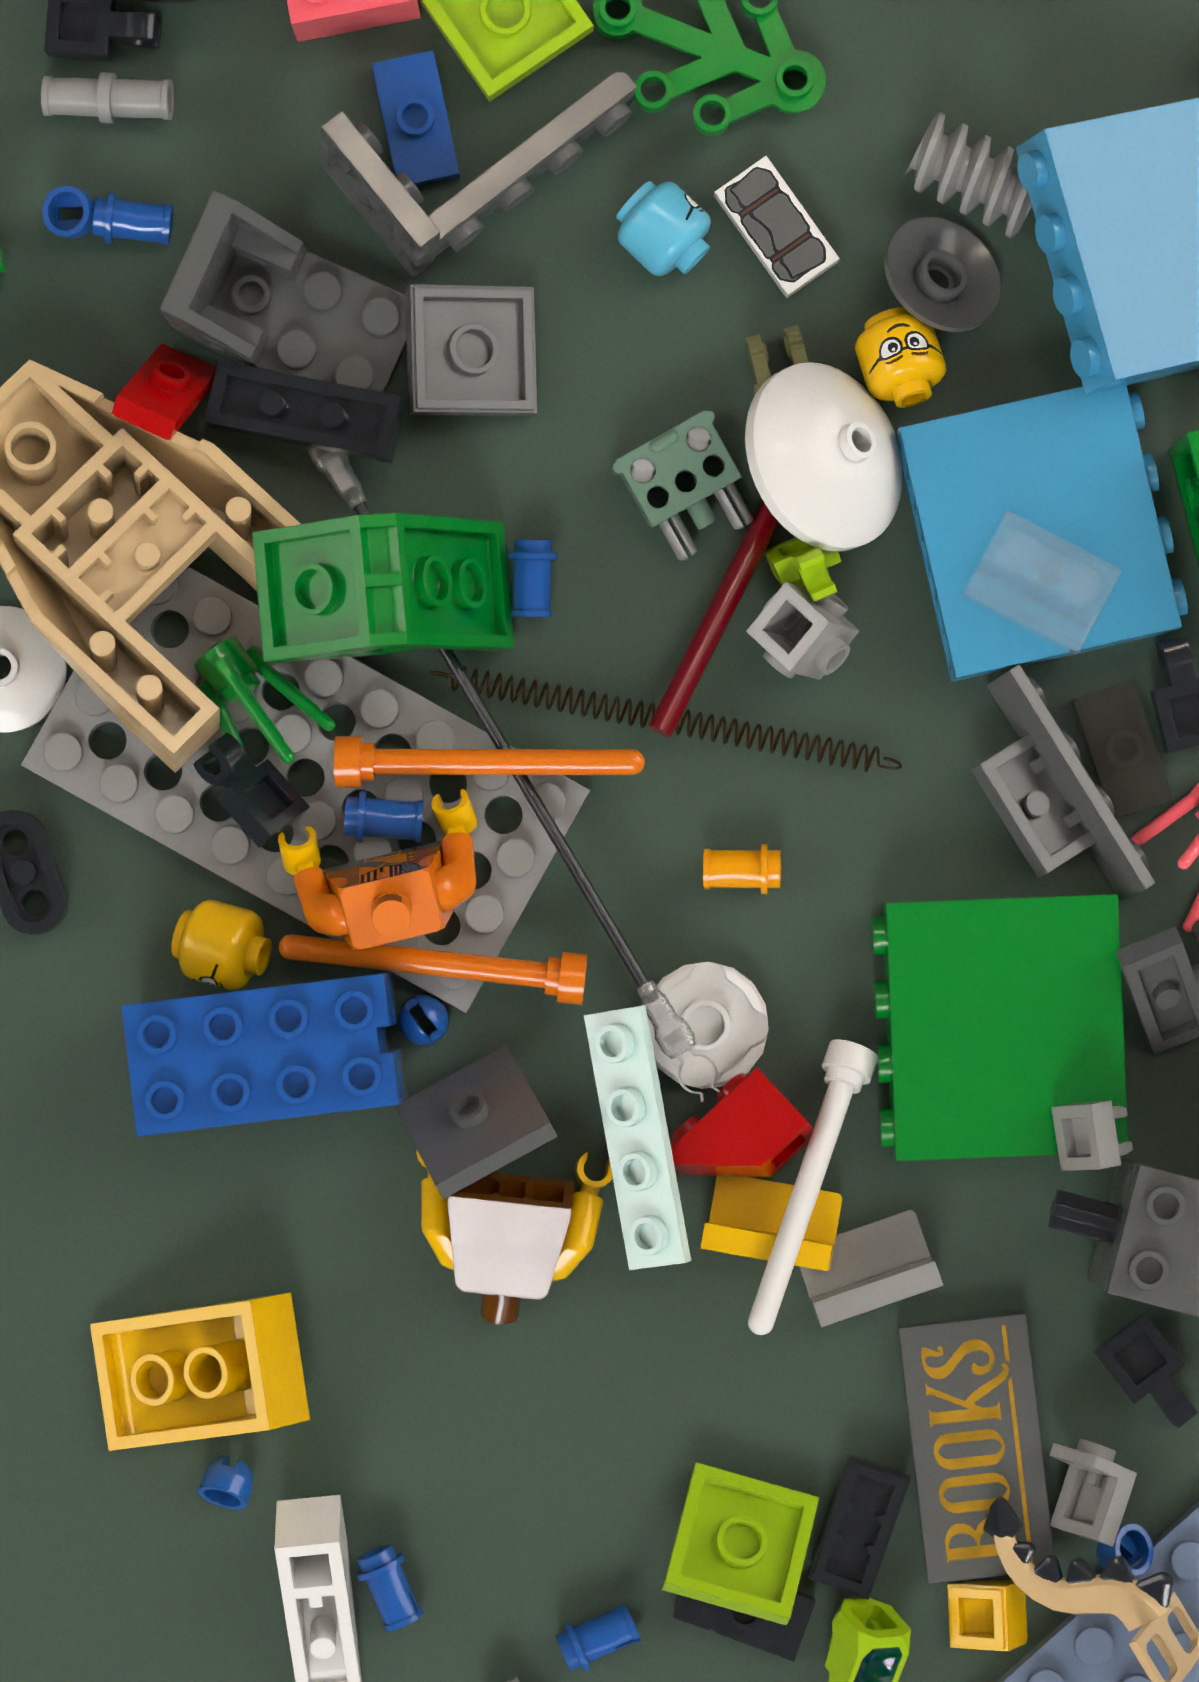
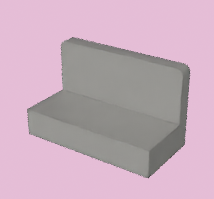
M910 1209L838 1233L836 1235L831 1270L822 1271L799 1266L817 1321L821 1327L944 1286L936 1262L930 1256L917 1215Z

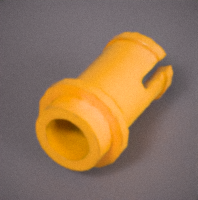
M761 844V850L704 849L703 887L704 889L761 888V894H768V888H781V850H768V844Z

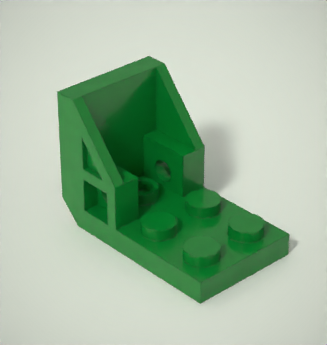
M407 513L354 515L252 532L264 662H291L380 655L415 649L497 651L515 648L503 522Z

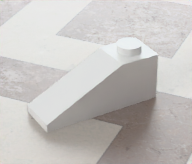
M341 1495L277 1501L274 1549L295 1682H362L348 1542Z

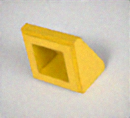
M1012 1580L947 1583L950 1648L1010 1651L1026 1644L1028 1638L1026 1594Z

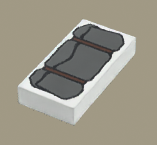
M767 156L714 192L715 199L786 298H789L839 262L840 258Z

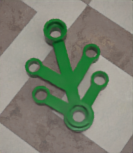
M595 0L593 3V23L596 30L604 38L611 41H624L637 33L699 58L665 74L656 70L641 74L635 83L637 89L634 98L637 105L645 112H661L667 108L672 99L734 73L758 82L727 98L717 94H708L701 97L694 106L693 123L696 129L703 135L718 136L727 130L730 123L770 106H774L788 114L807 112L818 104L824 94L826 87L824 68L820 61L811 53L794 49L777 10L778 0H771L769 5L763 8L753 7L748 0H740L742 11L748 17L756 20L769 57L744 46L725 0H696L710 33L642 6L641 0H622L628 4L630 12L625 18L620 20L612 19L606 13L607 5L614 0ZM791 70L800 71L806 77L807 83L800 90H791L783 83L782 77L784 74ZM649 82H657L664 87L666 93L661 100L650 102L642 96L641 89ZM706 106H718L724 113V119L717 125H707L702 121L700 112Z

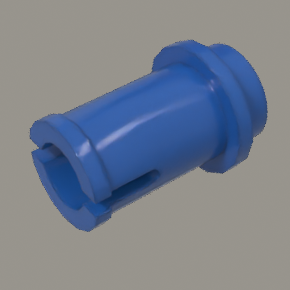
M109 193L108 198L96 197L92 224L93 236H102L105 243L110 244L113 243L114 238L162 243V245L170 244L173 226L172 204L158 205L117 200V193Z
M514 540V552H508L507 559H514L513 610H511V616L552 617V611H550L551 560H558V554L552 553V541Z
M360 791L359 798L346 797L344 835L356 836V843H363V837L405 839L421 842L424 801L366 798V792Z
M391 1543L376 1547L358 1557L357 1563L360 1570L356 1573L359 1581H366L387 1632L405 1627L418 1620L424 1614L421 1607L418 1606L400 1565L405 1560L404 1555L401 1552L395 1553Z
M625 1603L573 1628L571 1623L568 1622L564 1624L566 1631L555 1635L570 1671L579 1667H583L584 1672L591 1669L588 1663L634 1642L635 1644L641 1642Z

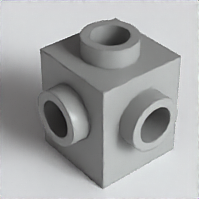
M785 582L779 591L767 601L762 612L746 632L766 650L763 654L765 660L786 677L793 679L798 674L821 680L824 675L833 673L844 663L850 653L849 644L859 633V630L843 616L847 612L848 607L835 594L812 602L805 587Z

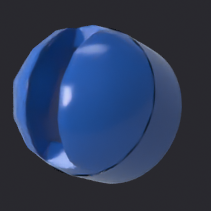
M68 185L56 187L48 193L42 205L44 224L52 233L61 237L75 239L87 235L92 230L95 201L82 189ZM60 209L83 210L82 219L60 220Z
M419 994L409 998L402 1005L398 1015V1025L401 1033L407 1040L418 1045H429L440 1040L448 1030L450 1022L446 1005L439 998L430 994ZM417 1004L420 1005L426 1017L437 1028L429 1036H427L409 1012Z
M221 1456L211 1461L205 1470L198 1488V1494L206 1501L223 1508L244 1509L247 1507L253 1488L254 1477L251 1468L241 1459H238L235 1466L231 1467L229 1456Z
M1137 1524L1120 1525L1114 1546L1111 1547L1098 1543L1096 1555L1104 1570L1115 1556L1125 1557L1128 1560L1129 1567L1142 1558L1136 1566L1130 1568L1133 1576H1139L1150 1568L1154 1550L1151 1538L1143 1527Z

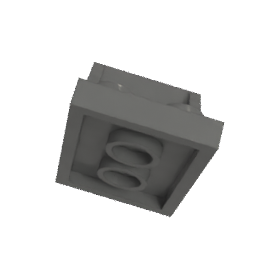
M214 190L160 307V311L174 331L201 346L246 366L384 393L388 389L407 346L405 294L308 252L304 242L242 203Z

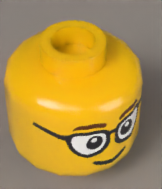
M904 307L888 309L872 316L866 321L864 325L865 331L859 335L855 343L856 355L868 391L874 398L879 400L895 401L896 406L900 408L912 407L925 402L932 396L931 388L942 380L947 370L935 329L915 318Z
M206 900L199 903L194 910L188 909L180 916L173 933L171 951L173 957L179 960L182 973L188 978L229 991H235L244 987L254 974L260 976L264 973L270 960L272 942L269 938L264 937L262 919L255 912L216 900Z

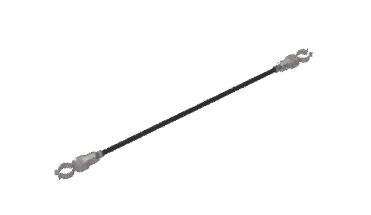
M308 447L310 459L317 471L328 478L337 495L348 504L351 511H356L357 515L371 514L366 505L368 501L363 494L362 483L351 466L350 455ZM438 649L496 749H511L454 651L451 649ZM512 775L638 986L637 992L641 997L642 1005H646L647 1016L654 1027L655 1040L662 1052L671 1059L677 1058L680 1060L681 1063L677 1071L680 1085L690 1093L700 1094L701 1102L704 1101L702 1092L689 1090L681 1080V1068L684 1061L679 1055L690 1049L693 1056L703 1057L712 1064L714 1080L711 1088L720 1092V1090L714 1087L718 1075L714 1062L704 1055H695L693 1047L697 1045L694 1031L688 1021L677 1014L668 997L657 988L654 981H649L527 775Z

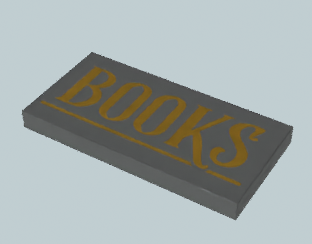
M1017 1312L897 1326L928 1584L1008 1575L999 1559L994 1538L983 1530L990 1506L999 1496L1004 1497L1009 1502L1023 1524L1022 1528L1014 1536L1016 1541L1032 1542L1036 1547L1031 1562L1037 1565L1046 1556H1054L1026 1313Z

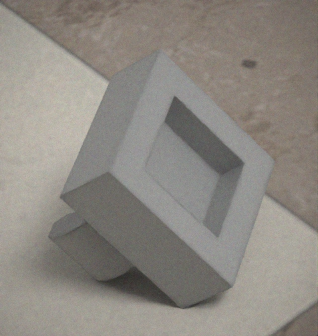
M1112 1100L1070 1103L1051 1107L1061 1171L1098 1170L1120 1166V1156L1132 1151V1141L1118 1142L1115 1118L1128 1116L1127 1108L1112 1106Z

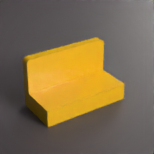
M717 1176L709 1222L704 1224L701 1249L768 1261L794 1185L752 1177ZM825 1190L819 1191L794 1264L795 1266L822 1271L831 1270L843 1200L841 1194Z

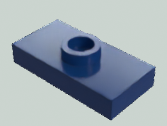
M434 50L372 63L395 176L403 172L412 180L416 187L460 178Z

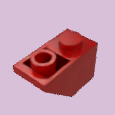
M756 1068L748 1076L744 1073H739L730 1079L720 1089V1092L717 1093L716 1100L719 1103L701 1120L697 1116L688 1119L670 1137L674 1167L681 1175L771 1178L809 1143L813 1127L768 1078Z

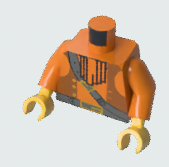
M464 789L460 790L461 802L452 809H445L440 794H436L432 798L431 806L441 832L445 835L441 841L325 869L319 868L321 860L317 836L311 826H305L307 842L302 845L293 846L287 844L284 833H280L278 842L283 868L286 872L295 875L293 882L310 927L320 934L337 937L343 936L353 950H362L444 929L455 907L468 900L473 895L476 887L473 837L469 833L475 829L478 820L467 791Z

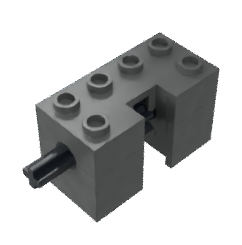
M1120 1157L1121 1165L1116 1167L1108 1202L1057 1189L1055 1199L1050 1207L1048 1227L1097 1240L1087 1280L1109 1294L1199 1317V1177Z

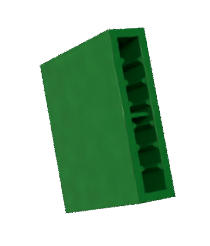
M1118 894L883 903L882 916L871 917L872 954L884 955L885 979L875 980L873 983L875 1019H886L887 1044L876 1045L878 1083H889L890 1108L879 1109V1140L881 1147H891V1154L894 1160L911 1161L1058 1155L1051 1107L1070 1103L1112 1100V1106L1127 1108L1121 968L1115 951L1120 949ZM1127 1116L1115 1118L1118 1142H1128Z

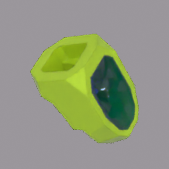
M862 1597L844 1598L832 1620L833 1633L825 1662V1667L829 1672L828 1682H898L909 1655L911 1628L891 1605L870 1597L869 1600Z

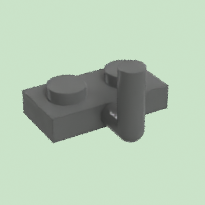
M1199 920L1192 926V934L1198 945ZM1172 927L1116 950V957L1146 1039L1154 1055L1198 1038L1199 963L1191 966L1183 941L1176 928Z

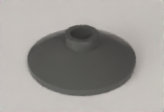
M920 217L900 226L890 238L884 254L886 278L897 300L915 318L939 330L964 332L981 326L995 312L1000 302L1002 291L999 269L987 247L968 229L947 219Z

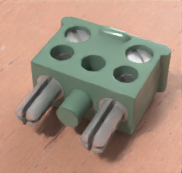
M704 410L616 459L611 466V472L614 475H621L650 529L659 524L680 561L687 560L688 556L667 519L670 518L691 557L694 556L698 549L678 513L687 509L698 531L714 523L718 519L706 499L711 494H715L734 529L737 530L744 527L725 494L724 487L744 523L749 525L753 521L750 511L733 483L742 478L712 424L715 419L712 411ZM706 457H714L720 462L721 471L718 476L712 477L704 472L703 462ZM686 472L693 478L694 484L690 492H682L676 487L675 477L678 473ZM651 488H659L665 493L666 502L663 507L654 508L648 503L647 493Z

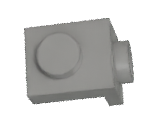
M1079 1439L1076 1449L1053 1443L1049 1456L1070 1465L1050 1526L1063 1532L1113 1547L1137 1473L1113 1463L1116 1451L1084 1439Z

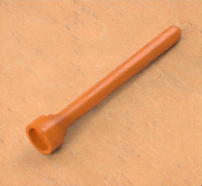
M336 736L334 742V782L336 788H362L363 781H375L376 775H636L643 770L645 765L642 753L634 749H376L375 743H363L362 736Z
M294 934L284 936L278 946L281 956L288 960L545 988V995L557 996V1003L582 1005L588 954L562 951L561 958L549 956L547 963L384 944L362 950H353L346 940Z

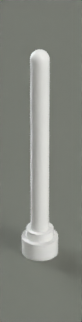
M840 1039L831 1040L822 1063V1068L826 1072L824 1081L828 1084V1088L748 1318V1326L754 1334H768L774 1326L852 1094L859 1093L862 1085L869 1084L877 1064V1055L860 1044Z

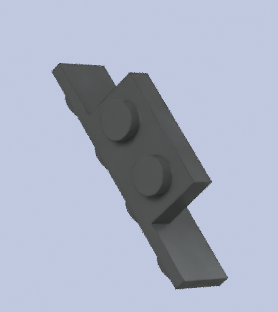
M1020 664L987 684L986 686L1016 732L1019 740L972 768L971 771L1036 876L1039 878L1051 872L1088 848L1111 887L1118 894L1120 901L1155 884L1148 871V861L1144 852L1137 843L1127 838L1114 817V806L1110 797L1101 787L1093 783L1080 762V751L1075 741L1065 731L1060 730L1046 708V697L1040 685L1033 678L1025 674Z

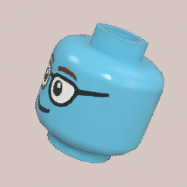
M648 181L631 196L616 215V219L622 223L617 234L619 243L655 276H664L676 267L685 275L696 266L710 249V246L703 240L710 228V216L674 182L666 181L655 186L651 181Z

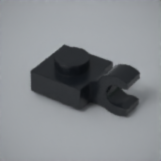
M48 0L44 52L49 57L112 61L113 42L138 48H159L161 22L155 21L156 15L154 13L116 11V0Z
M1179 637L1155 643L1159 663L1168 687L1150 691L1164 753L1198 746L1199 679L1196 678L1187 637Z
M229 733L224 734L211 743L208 747L210 751L193 764L197 773L207 783L226 788L217 800L259 848L297 821L310 808L269 759L256 767L245 754L239 741Z
M1146 1313L1140 1314L1093 1351L1132 1403L1136 1404L1149 1393L1165 1416L1177 1428L1198 1414L1191 1402L1170 1377L1185 1366L1184 1362Z

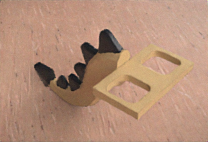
M999 1496L990 1506L983 1530L994 1538L995 1547L1005 1572L1018 1588L1032 1600L1053 1611L1074 1615L1113 1614L1124 1623L1129 1632L1142 1626L1130 1641L1129 1646L1150 1681L1182 1682L1199 1660V1631L1176 1593L1172 1592L1173 1577L1170 1574L1160 1572L1137 1581L1133 1577L1128 1561L1122 1556H1115L1102 1574H1097L1081 1557L1074 1558L1071 1561L1066 1577H1063L1059 1560L1053 1555L1046 1556L1040 1563L1034 1565L1031 1559L1036 1551L1035 1545L1032 1542H1017L1014 1537L1022 1528V1522L1004 1497ZM1171 1612L1175 1614L1189 1637L1190 1647L1186 1652L1169 1626L1168 1616ZM1150 1639L1154 1641L1169 1667V1676L1166 1680L1162 1678L1147 1652V1643Z

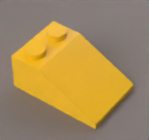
M291 1292L90 1324L108 1451L267 1431L310 1420Z

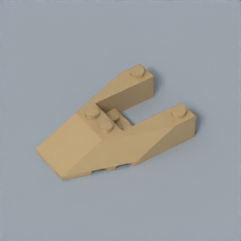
M29 359L0 387V566L33 627L119 720L176 773L220 728V708L129 624L207 547L212 549L257 591L252 532L300 525L301 523L215 444L204 439L197 441L178 431L171 440H165L123 421L111 414L115 402L104 398L102 392Z

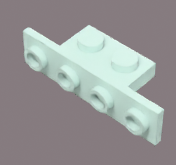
M646 1005L584 1015L629 1270L690 1262V1250Z

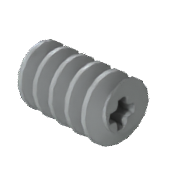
M938 112L933 117L906 171V174L912 169L916 171L914 190L921 194L934 181L939 182L937 202L942 205L957 192L961 193L959 212L965 216L982 203L984 204L983 225L990 227L1004 214L1007 216L1005 235L1012 239L1019 232L1032 207L1028 191L1020 182L1018 170L1012 168L1014 148L1006 146L993 159L989 157L990 136L985 134L973 146L968 147L966 146L968 125L961 123L953 132L946 136L943 134L945 114Z

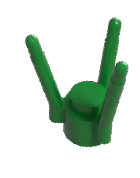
M235 636L211 648L194 664L195 669L204 680L198 686L199 690L220 708V728L223 735L226 733L231 734L239 741L243 749L244 745L223 697L229 704L240 701L282 761L287 764L294 761L293 752L251 693L261 683L255 675L256 673H259L327 731L335 728V722L268 662H264L263 655L256 646L245 650Z

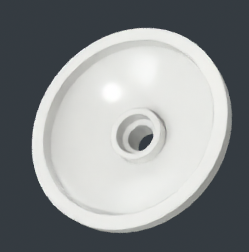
M809 362L792 365L775 373L761 385L748 411L745 447L753 481L767 508L791 534L801 541L823 550L847 551L876 539L889 526L897 511L903 478L899 444L894 429L880 404L870 392L850 375L821 363Z

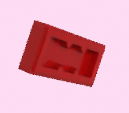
M160 343L119 392L111 414L165 440H171L212 388L216 368Z

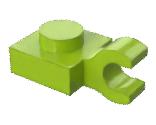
M797 537L765 550L764 554L771 572L782 586L785 582L805 587L812 602L838 592L829 576L828 567L842 562L838 551L816 548Z

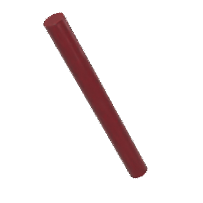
M764 502L760 504L648 725L650 729L658 734L671 738L779 525V521L773 516Z

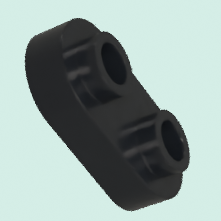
M20 810L3 811L0 813V907L8 924L21 933L30 935L45 934L61 924L68 910L67 892L46 828L37 817ZM16 830L22 831L28 839L27 848L18 855L12 854L6 845L7 837ZM38 890L46 896L47 907L40 915H33L26 907V899L31 892Z

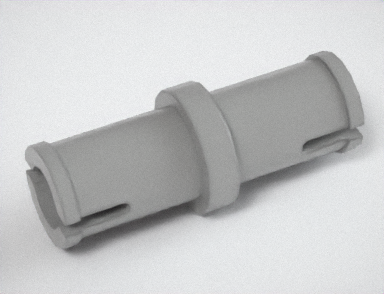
M101 72L99 78H56L44 76L41 86L42 112L44 116L98 117L101 124H114L117 118H163V120H172L174 113V85L170 79H164L163 81L117 79L115 72Z

